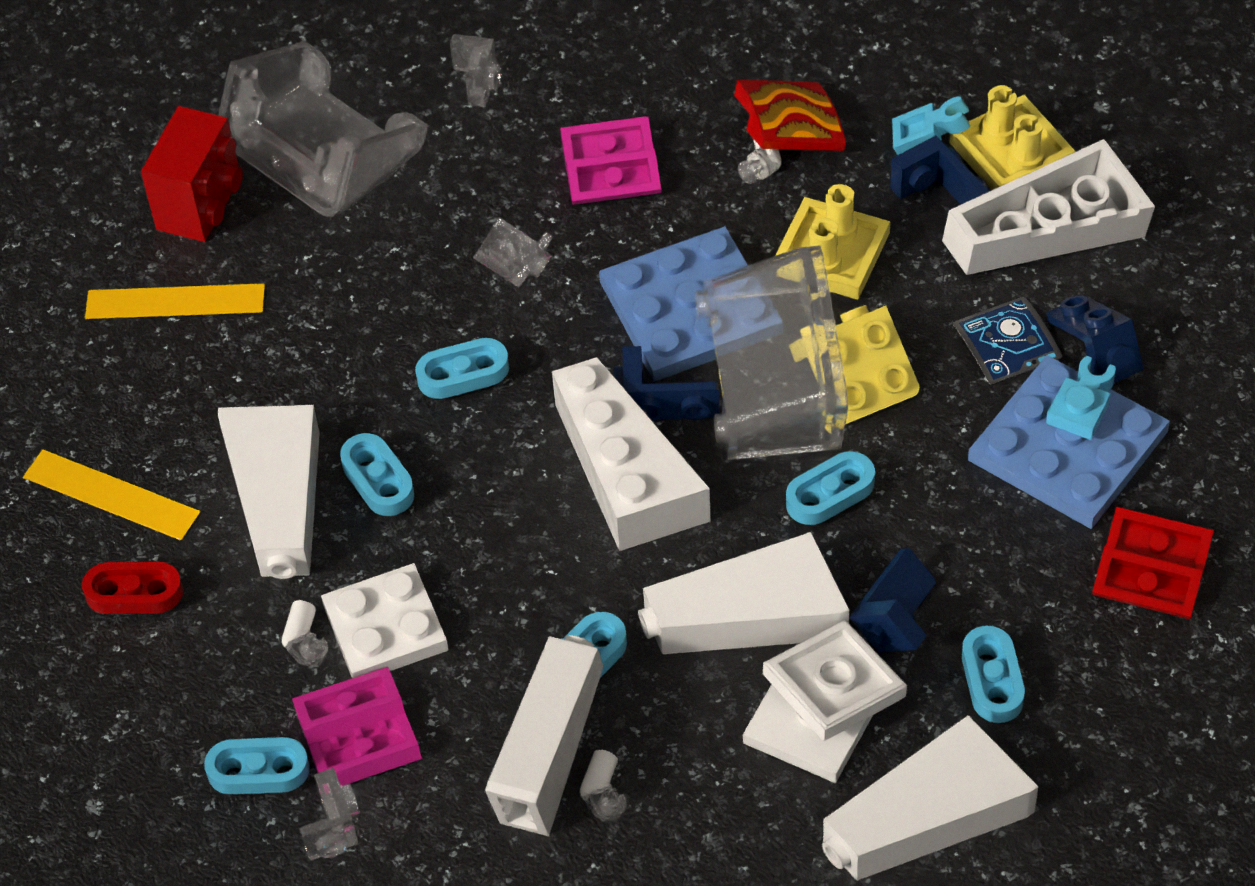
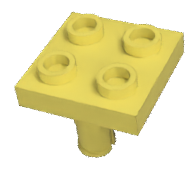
M1005 85L993 87L989 91L987 113L968 121L970 128L958 134H950L949 143L977 175L985 181L991 191L1076 152L1025 95L1017 98L1015 92L1012 93V89Z
M837 184L830 187L828 194H826V203L804 197L772 261V275L859 300L890 234V221L853 211L854 191L846 185Z

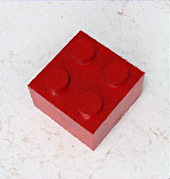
M178 106L141 170L156 230L206 242L213 227H217L221 223L225 205L231 194L238 192L243 177V172L238 166L235 152L236 140L232 138L227 117Z

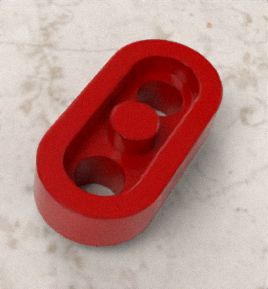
M104 562L92 567L85 574L82 581V590L87 604L91 609L102 614L164 613L173 609L183 596V586L178 571L175 567L165 562ZM158 590H165L160 594L152 595ZM108 591H116L113 595H104Z

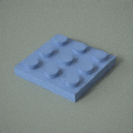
M725 226L599 271L600 283L633 345L642 346V362L653 382L782 336V324Z
M1046 355L969 448L968 461L1092 529L1168 433L1170 421L1110 389L1107 391L1111 393L1109 407L1092 440L1046 424L1047 412L1065 378L1077 381L1078 371Z

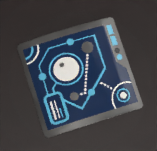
M1025 297L1017 298L953 322V326L968 345L989 384H994L1035 369L1046 355L1056 360L1062 358V353L1048 328Z

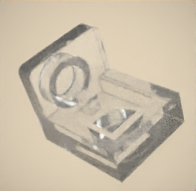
M454 34L450 41L452 63L455 70L466 72L465 81L468 105L486 107L490 91L497 90L500 81V65L496 61L494 39Z
M499 217L473 258L519 288L529 274L537 278L552 255L545 250L553 236L545 232L536 242Z
M334 768L314 774L320 800L327 818L300 828L309 860L320 857H335L346 851L348 847L358 844L351 817L359 813L358 805L350 783L340 786Z

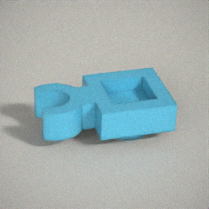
M958 96L947 100L939 109H936L934 104L930 103L893 118V149L899 155L935 135L941 140V135L958 134L970 128V123L964 114L969 112L968 106L962 97Z
M1086 356L1080 361L1077 381L1066 377L1047 412L1046 424L1092 440L1110 404L1111 393L1107 391L1114 384L1116 367L1110 364L1103 375H1093L1090 373L1092 357Z

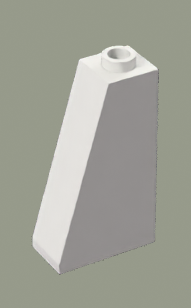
M314 405L218 408V419L261 577L272 576L279 579H287L293 576L310 575L320 434Z
M811 532L643 588L644 609L638 610L645 636L648 639L655 637L662 654L797 644L843 620L849 623V608Z
M549 636L485 789L500 824L545 836L550 834L603 670V663L598 648H595L590 641L584 638L566 636L563 640Z
M966 716L824 818L822 848L827 858L838 869L845 867L858 881L1027 818L1035 812L1038 786L969 716Z

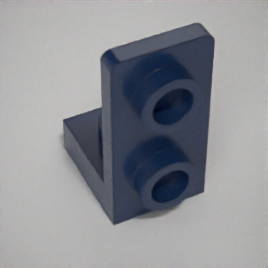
M936 135L891 159L890 188L900 199L916 191L925 190L937 180L960 205L990 192L985 181L978 176L975 177L963 164L959 154L954 149L948 148Z
M910 548L900 549L849 618L878 653L917 650L927 635L915 622L913 613L935 585V578Z

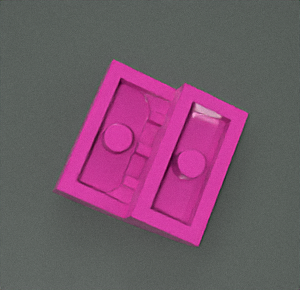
M648 116L560 128L572 205L661 193L656 153L653 148Z
M388 667L292 698L324 792L422 759L418 742L405 714L401 696Z

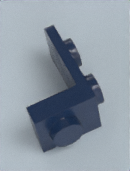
M1083 295L1066 298L1060 303L1059 307L1046 313L1049 323L1084 341L1087 356L1092 357L1091 372L1093 375H1103L1110 364L1116 367L1114 383L1144 370L1131 318Z
M642 346L623 347V366H614V378L651 421L659 419L702 420L704 418L719 417V384L717 382L643 384Z

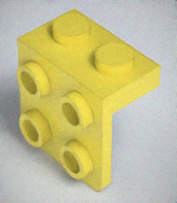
M863 305L841 314L840 317L843 323L827 329L824 321L798 332L801 340L788 347L794 364L805 360L808 361L830 417L836 425L848 424L914 397L919 392L918 381L887 306L869 312L867 306Z

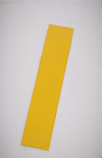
M265 284L88 290L85 319L262 313Z
M42 449L23 476L27 480L178 540L183 539L200 513L199 510Z

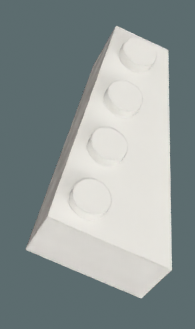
M1103 139L949 210L942 241L965 274L970 275L1143 238L1146 236L1155 205Z
M597 357L552 371L555 406L619 551L711 522L709 487Z

